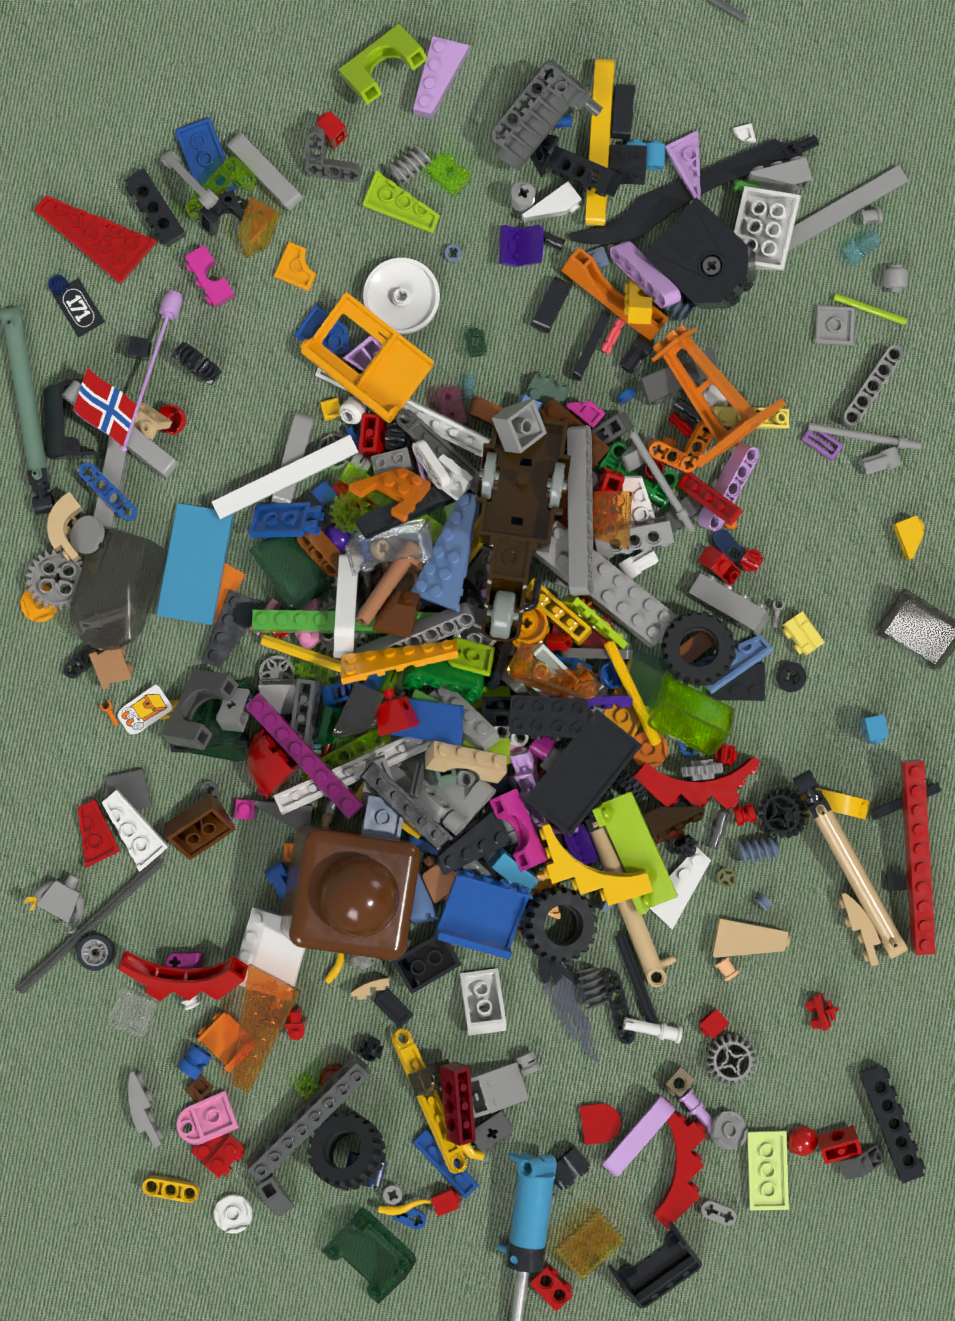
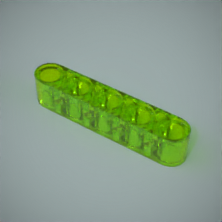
M378 729L372 730L321 759L327 765L332 761L331 770L390 744V735L382 736L381 742L377 743ZM364 743L365 750L361 752L360 746ZM348 752L349 758L347 761H344V755ZM303 770V771H302V777H303V779H304L305 781L310 780L311 778H310V777L308 776V774Z

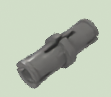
M718 810L714 825L710 829L712 831L706 845L707 847L715 850L719 849L721 838L726 833L725 827L730 813Z

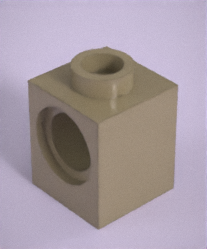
M679 1065L664 1083L667 1086L666 1090L672 1096L677 1094L681 1097L695 1081V1078ZM676 1078H682L684 1080V1083L681 1087H675L673 1085V1082Z

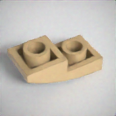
M383 977L368 981L355 988L351 992V997L356 996V1000L367 999V995H371V987H374V990H386V986L390 985V978Z

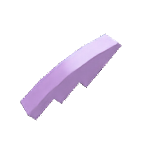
M530 750L512 752L510 758L516 771L514 778L522 789L520 796L534 828L542 827L541 823L548 821V819L524 801L539 782Z

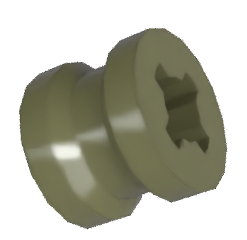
M724 867L717 871L716 880L719 885L730 887L736 881V874L732 869Z

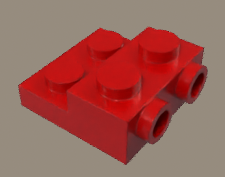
M228 1132L210 1141L196 1145L191 1153L202 1161L207 1169L220 1178L222 1175L226 1177L232 1170L230 1165L234 1160L238 1162L245 1154L243 1150L246 1146Z

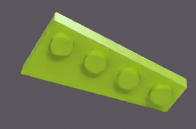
M376 170L362 206L434 234L440 215Z
M567 595L563 597L561 602L608 641L613 640L619 649H624L628 643L624 640V635L614 631L607 621L601 619L594 610L589 608L578 597Z

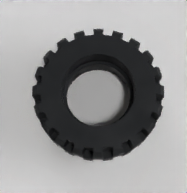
M691 611L689 614L684 613L680 615L678 619H674L670 626L667 627L661 643V658L666 666L665 669L673 675L676 681L679 680L683 682L682 684L687 686L688 684L693 685V687H699L700 685L708 686L713 682L719 681L728 672L735 656L736 645L731 629L729 630L727 623L724 620H719L717 615H709L706 611H702V613ZM691 632H704L711 636L715 642V657L705 666H691L681 657L680 643Z
M552 887L542 889L541 893L537 892L533 895V900H528L526 905L528 908L524 910L522 915L524 916V921H520V927L524 928V931L521 932L522 938L527 940L525 944L528 948L533 949V953L551 961L569 962L572 958L577 959L581 957V952L586 953L589 950L587 945L589 943L593 944L595 940L592 936L593 933H597L598 927H594V922H598L597 916L593 915L595 909L593 905L588 904L589 900L587 897L569 888ZM557 906L568 908L573 917L572 931L562 942L549 940L544 929L547 914Z
M340 1112L339 1116L334 1113L329 1116V1120H325L319 1128L313 1131L315 1135L310 1137L309 1143L312 1144L311 1148H308V1155L312 1157L309 1158V1163L314 1167L313 1172L332 1187L346 1191L349 1188L357 1190L360 1188L359 1185L365 1187L369 1184L368 1180L370 1178L374 1180L378 1176L375 1173L378 1169H382L381 1160H385L386 1153L382 1151V1149L386 1148L385 1142L381 1140L383 1136L377 1130V1127L363 1116L353 1112ZM346 1135H357L361 1141V1152L358 1159L346 1168L336 1167L333 1162V1150L336 1143Z

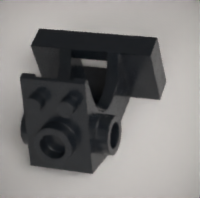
M234 191L220 194L218 196L219 200L212 208L208 210L204 206L199 211V225L211 237L218 232L219 217L223 214H232L243 223L246 209H241L243 206L241 199L235 195Z

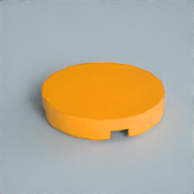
M47 585L41 587L43 591L51 590ZM27 588L20 601L21 610L24 615L36 622H45L53 618L58 612L59 607L56 606L55 610L52 611L51 605L44 609L43 602L37 605L38 598L32 600L34 593H28L29 588Z

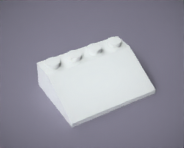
M744 186L734 233L756 253L755 265L757 270L784 271L801 195Z
M252 907L238 959L248 965L245 980L239 985L291 1000L305 948L295 946L282 934L280 929L281 914Z

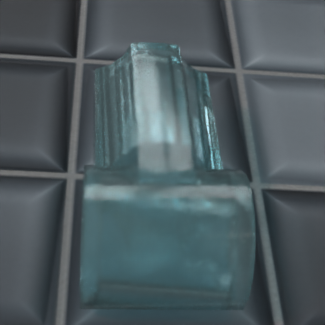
M872 230L859 240L848 244L841 251L849 263L854 266L864 259L869 252L879 247L882 242L878 234Z

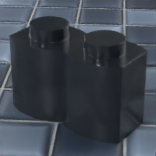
M575 1145L556 1159L557 1166L554 1183L560 1190L563 1188L568 1189L574 1184L575 1181L573 1179L578 1175L583 1176L589 1171L588 1166L590 1162Z

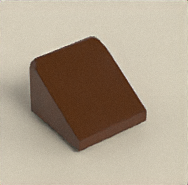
M200 1074L198 1079L190 1083L184 1091L198 1103L214 1087Z

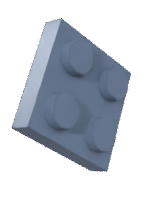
M367 795L360 833L400 839L403 818L381 797Z

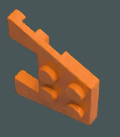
M399 467L349 484V492L360 498H363L375 489L400 502L391 509V515L405 522L408 519L409 513L415 510V505L421 502L430 490V482L404 467Z

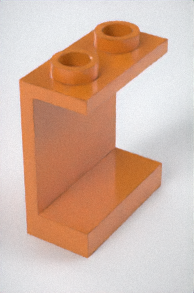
M225 1011L223 1014L218 1012L211 1019L214 1023L209 1028L205 1025L198 1032L200 1037L197 1041L199 1043L202 1042L225 1065L224 1068L230 1073L258 1042Z

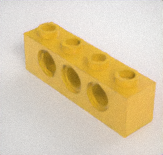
M534 578L527 585L525 600L528 603H531ZM541 585L538 607L542 608L547 615V619L552 624H555L564 634L570 635L571 640L577 646H580L592 633V628Z

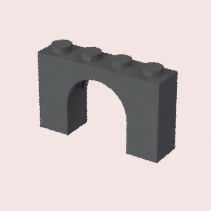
M195 669L161 735L172 745L205 750L213 733L203 724L192 722L194 712L203 702L215 698L231 701L239 684L228 674Z

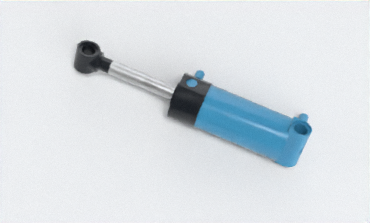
M512 1152L509 1154V1159L518 1162V1179L508 1245L498 1243L497 1250L506 1253L505 1265L518 1271L511 1321H523L529 1273L540 1272L544 1267L546 1238L557 1162L551 1154L536 1157L528 1153L519 1155Z

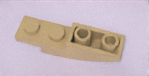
M841 892V897L838 900L841 909L845 908L847 916H844L846 927H850L852 931H860L857 933L859 943L863 944L865 951L862 952L865 963L869 962L870 966L878 965L874 945L881 944L873 923L853 898L845 892Z

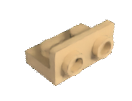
M141 403L133 426L149 439H154L157 430L170 428L172 421L148 404Z

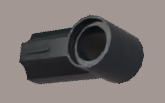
M640 334L630 346L631 349L623 357L619 365L626 372L632 374L642 360L646 359L651 353L654 344Z

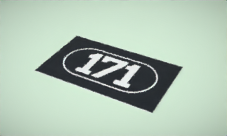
M79 278L52 293L78 338L105 323Z

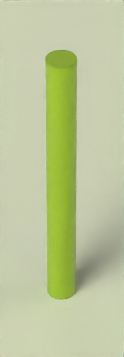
M837 293L834 295L833 300L842 304L855 307L856 309L904 326L907 322V318Z

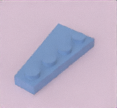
M762 635L739 643L735 647V656L728 672L719 681L705 687L713 694L773 652V647ZM710 655L708 657L703 658V661H700L696 664L695 662H693L689 665L695 667L705 666L709 664L715 656L711 657Z

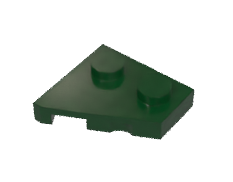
M342 703L326 706L322 713V725L317 733L318 744L328 745L333 743L337 731L342 724V721L339 720L343 710L347 711L349 709V705Z

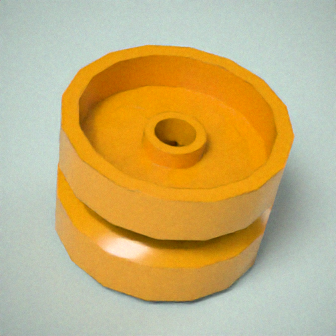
M537 606L532 611L523 612L520 636L512 641L514 647L522 650L524 647L539 643L545 645L550 629L547 615L542 608Z

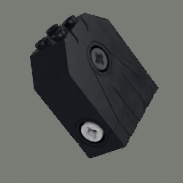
M697 197L643 254L702 310L724 309L735 306L740 301V296L744 292H748L756 280V253Z

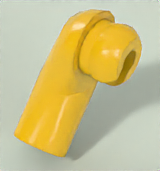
M471 1143L461 1146L462 1152L467 1158L483 1161L484 1151L481 1152L480 1150L473 1149Z

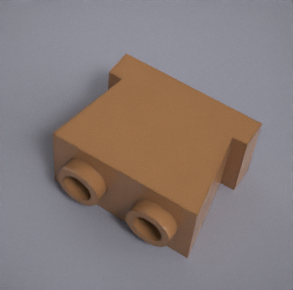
M118 641L99 652L96 649L89 651V656L103 690L110 687L109 683L132 679L131 673H134L130 662H125L124 656L127 654L123 644L119 645Z

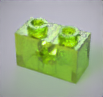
M441 152L427 167V173L456 198L470 183V173L463 166L461 168L455 164L456 160L450 154L445 155ZM446 171H453V176L449 175L447 177Z

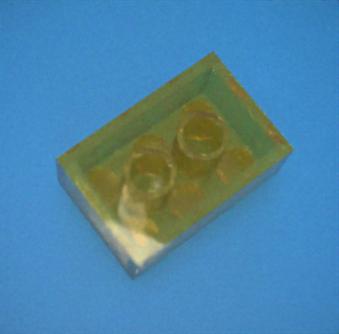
M598 1208L560 1242L555 1249L557 1254L583 1281L626 1241L624 1236Z

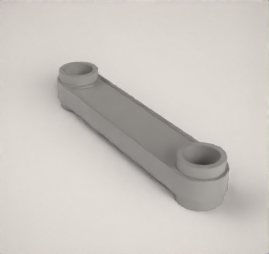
M171 149L162 155L160 160L170 171L174 168L200 195L197 199L208 210L217 203L219 198L209 188L205 190L179 163L181 159Z

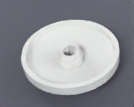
M394 258L381 263L370 273L364 286L363 300L365 307L400 335H407L423 329L431 322L439 307L440 293L436 278L425 265L410 258Z

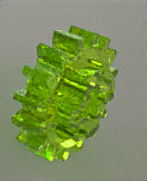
M347 491L346 495L341 493V499L334 498L336 504L330 505L334 509L333 512H329V515L334 516L331 522L337 523L335 528H341V532L346 533L348 531V533L354 534V529L360 532L355 521L360 516L371 512V510L366 508L370 503L364 502L365 497L360 498Z
M298 658L301 662L300 664L295 663V666L299 669L294 671V674H299L297 679L315 678L316 681L322 682L321 687H324L325 683L332 684L329 679L330 677H335L332 674L334 670L328 668L327 676L324 679L322 675L324 670L327 669L326 667L312 663L315 667H320L318 676H316L314 673H310L312 671L311 662ZM306 662L308 664L307 670L302 672L303 665Z

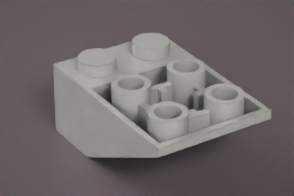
M797 156L789 159L790 162L782 163V161L772 163L770 167L758 166L753 168L746 182L758 184L760 187L791 193L807 189L812 181L807 158Z
M517 1062L471 1075L474 1118L528 1100Z

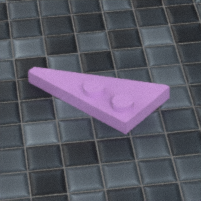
M698 131L665 146L666 153L693 200L696 197L700 200L701 195Z

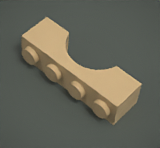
M433 741L425 752V769L445 772L450 769L465 768L478 773L480 780L499 783L507 773V756Z

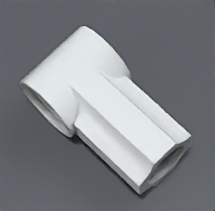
M651 548L634 557L627 558L619 563L618 566L621 572L632 579L641 574V571L659 562Z

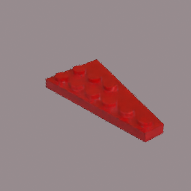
M47 195L34 209L35 212L120 284L126 280L158 243L156 239L149 238L136 231L134 232Z

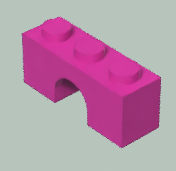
M205 244L185 256L187 259L185 265L190 273L195 272L197 278L194 280L200 289L204 287L207 292L204 296L209 305L214 304L218 308L236 297L224 277L218 281H211L207 278L208 270L215 266L216 263Z

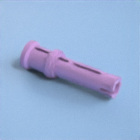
M691 1088L686 1090L678 1100L686 1105L689 1109L688 1112L695 1115L711 1134L710 1127L713 1119L703 1108L704 1103L695 1097Z

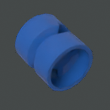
M192 1043L186 1051L187 1056L181 1058L177 1067L187 1076L197 1080L203 1072L202 1067L207 1066L212 1059V1055L199 1045Z

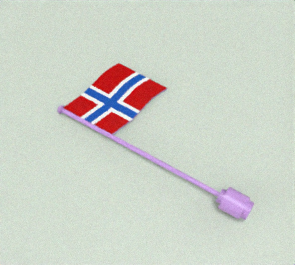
M169 290L164 295L159 310L162 318H164V322L137 404L120 390L96 376L88 367L86 369L73 410L84 421L106 433L120 445L122 452L127 451L126 446L168 320L171 321L178 317L183 300L182 295L176 291Z

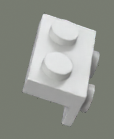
M442 454L438 460L450 478V485L442 488V490L457 501L469 489L473 477L468 471L455 464L451 458Z

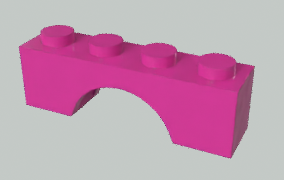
M514 789L490 800L489 802L497 819L508 821L517 833L518 846L513 856L520 871L522 872L549 860L518 790Z

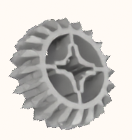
M727 1034V1040L719 1036L721 1043L718 1044L714 1040L715 1049L711 1046L708 1047L713 1052L712 1054H706L707 1058H711V1060L706 1061V1065H712L708 1072L712 1073L715 1071L712 1078L716 1079L719 1077L718 1082L720 1084L725 1079L726 1086L730 1085V1081L733 1082L734 1086H737V1080L743 1085V1077L750 1080L751 1077L748 1073L755 1074V1070L751 1066H758L756 1062H752V1060L758 1059V1056L751 1055L756 1049L754 1047L748 1049L752 1043L748 1041L744 1044L746 1038L743 1036L739 1041L737 1034H734L733 1039H731L730 1034ZM728 1045H738L745 1051L733 1053ZM723 1048L725 1057L720 1063L716 1064L717 1055ZM728 1052L733 1058H737L734 1060L736 1068L730 1062L727 1063V1060H729ZM747 1056V1064L740 1071L739 1063ZM730 1067L735 1075L723 1074L719 1069Z

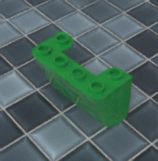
M445 660L420 667L407 666L404 669L401 686L411 691L422 688L424 683L434 688L442 687L451 692H460V695L469 704H476L483 694L484 675L452 667Z

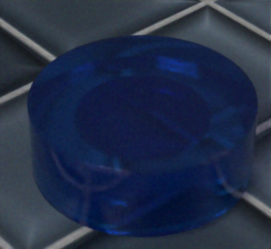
M54 275L50 278L48 287L53 294L62 295L68 290L69 285L65 277Z

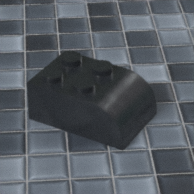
M435 934L405 951L401 958L392 960L411 994L462 965L452 945L448 942L437 940Z

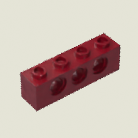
M457 1061L442 1065L440 1069L446 1141L462 1146L476 1141L470 1066Z

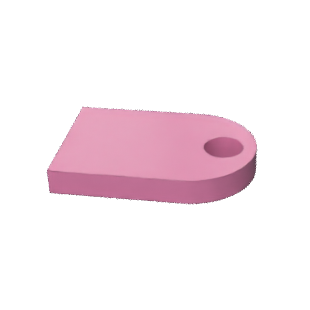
M226 1091L185 1108L177 1120V1131L180 1137L194 1145L205 1143L239 1128ZM188 1123L192 1124V1130L189 1133H184L183 1127Z

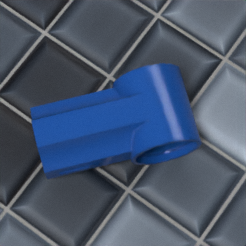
M279 861L265 869L264 873L284 902L288 872L283 863Z

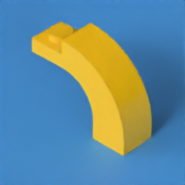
M816 788V790L822 791L833 812L866 819L869 806L868 800ZM805 794L802 795L801 800H804Z

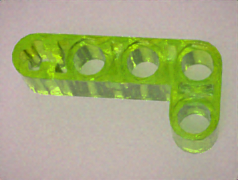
M230 157L225 160L202 187L205 190L209 188L218 197L220 194L226 193L235 182L244 190L251 191L257 186V179L255 174L239 159ZM232 164L238 165L236 171H230L229 167ZM245 177L253 178L250 184L243 183ZM219 178L226 179L223 185H216V181ZM197 192L188 201L185 208L189 217L196 221L199 220V211L204 207L197 199L200 197ZM192 208H198L199 211L197 213L195 211L193 212Z

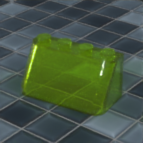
M666 676L661 683L650 711L648 725L653 730L703 754L712 755L718 751L731 734L734 708Z

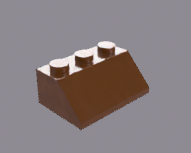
M210 793L164 824L166 839L189 860L236 830L222 804Z

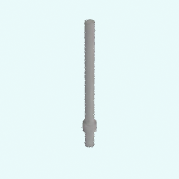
M810 422L808 424V430L894 445L900 449L911 448L920 450L921 442L910 441L904 437L893 438Z
M633 431L629 436L676 510V516L679 521L682 520L688 532H692L696 528L688 517V511L686 508L683 509L637 432Z

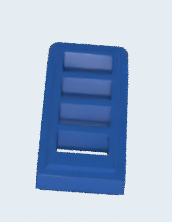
M342 682L321 687L325 706L355 698L361 688V682H352L354 694L350 683L343 684L346 687L347 696ZM336 687H338L340 698L338 697Z

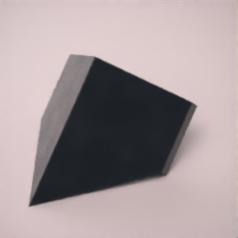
M548 134L530 157L541 178L547 169L546 166L555 147L559 144L558 136Z

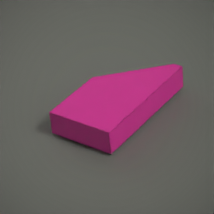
M591 401L566 404L570 410L593 428L605 414L604 411Z

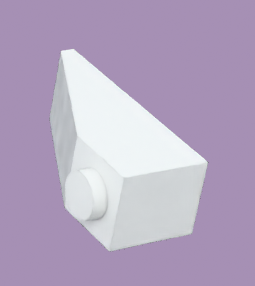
M568 181L522 214V220L526 222L562 216L569 212L572 214L580 208L582 199Z

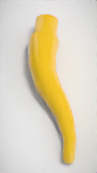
M338 953L334 966L324 978L328 984L342 970L344 963L343 953Z
M420 1199L400 1206L379 1205L378 1213L399 1215L406 1213L417 1205L423 1203L430 1204L432 1201Z

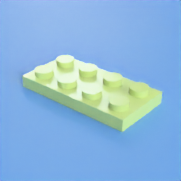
M786 1130L748 1131L750 1211L789 1210Z

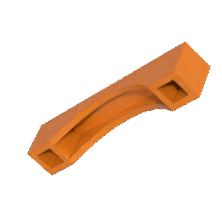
M579 247L569 257L561 271L628 323V315H624L625 296L605 279L595 259ZM652 306L651 324H628L651 342L669 318Z

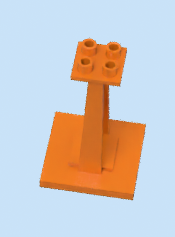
M683 324L678 329L668 333L665 336V340H661L652 347L657 353L652 360L655 362L664 357L716 441L717 445L695 461L696 465L701 468L735 446L783 408L786 403L781 398L757 413L690 338L697 329L694 327L688 331ZM681 349H685L707 375V381L701 386L695 385L677 358V352ZM711 384L717 387L741 416V421L730 430L724 428L703 396V391Z

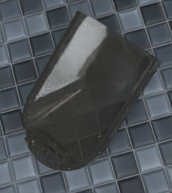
M104 529V539L102 543H99V548L93 553L86 555L69 612L71 625L77 636L85 644L100 650H117L130 642H134L142 633L166 565L168 550L147 538L115 529Z

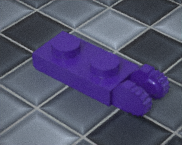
M629 696L580 698L589 702L588 710H594V706H601V709H613V705L620 709L632 705V698Z

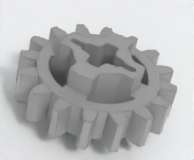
M713 759L690 761V766L681 767L682 777L691 776L692 781L714 779V774L723 773V763L713 764Z

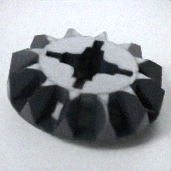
M786 662L777 669L775 675L776 682L782 690L796 692L804 686L806 672L800 664ZM788 672H790L791 674L798 673V675L794 677L795 685L790 680L784 681V679H786V677L788 676Z

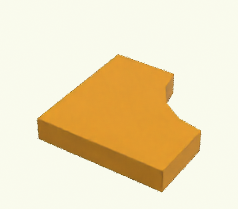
M288 242L274 277L309 292L316 273L310 270L306 264V248Z

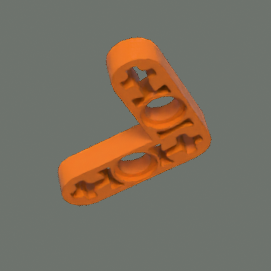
M701 420L696 425L683 451L658 439L650 440L647 443L646 449L653 458L689 473L696 469L695 461L703 456L713 436L710 431L702 430L703 427L706 428L707 426ZM695 442H701L699 450H692ZM653 446H658L661 450H663V453L657 450L653 451ZM675 451L676 457L673 460H668L667 455L669 452ZM685 461H690L691 464H690V465H685L684 462H685Z

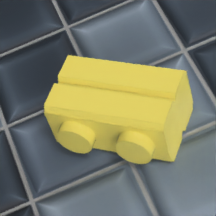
M803 611L782 625L784 627L782 632L787 639L791 638L794 641L795 645L793 647L799 655L803 654V656H806L825 643Z

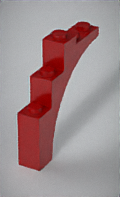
M751 755L741 766L731 772L714 779L702 781H688L669 777L658 772L646 762H643L632 776L665 807H673L679 801V795L683 796L694 807H704L709 801L708 797L711 796L723 808L728 810L729 808L733 809L738 804L740 795L735 790L742 788L746 783L745 778L749 774L753 775L758 770L760 761Z
M126 951L122 954L117 969L146 986L145 993L158 1001L163 1000L172 992L190 1001L201 991L218 1001L245 980L248 965L232 956L224 962L213 966L182 969L155 964Z
M673 1112L667 1120L675 1142L676 1160L674 1174L664 1198L653 1210L654 1216L667 1229L670 1227L668 1222L672 1221L674 1223L701 1197L698 1193L699 1187L693 1181L690 1183L688 1181L704 1167L701 1162L703 1158L696 1151L693 1153L691 1151L707 1136L704 1132L706 1128L699 1121L695 1123L692 1119L686 1124L687 1119L680 1112L677 1114Z

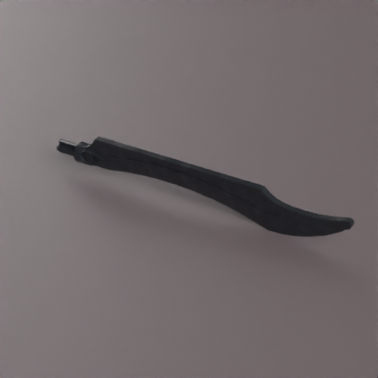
M815 135L800 142L794 140L790 143H782L777 139H773L700 171L701 195L730 181L749 175L755 167L763 166L766 168L770 167L774 162L782 161V163L790 162L789 159L793 157H802L803 152L819 146L818 139ZM679 180L636 199L632 207L624 215L605 224V226L570 233L569 240L584 244H613L633 240L645 235L655 225L686 203L692 201L693 198L683 181Z

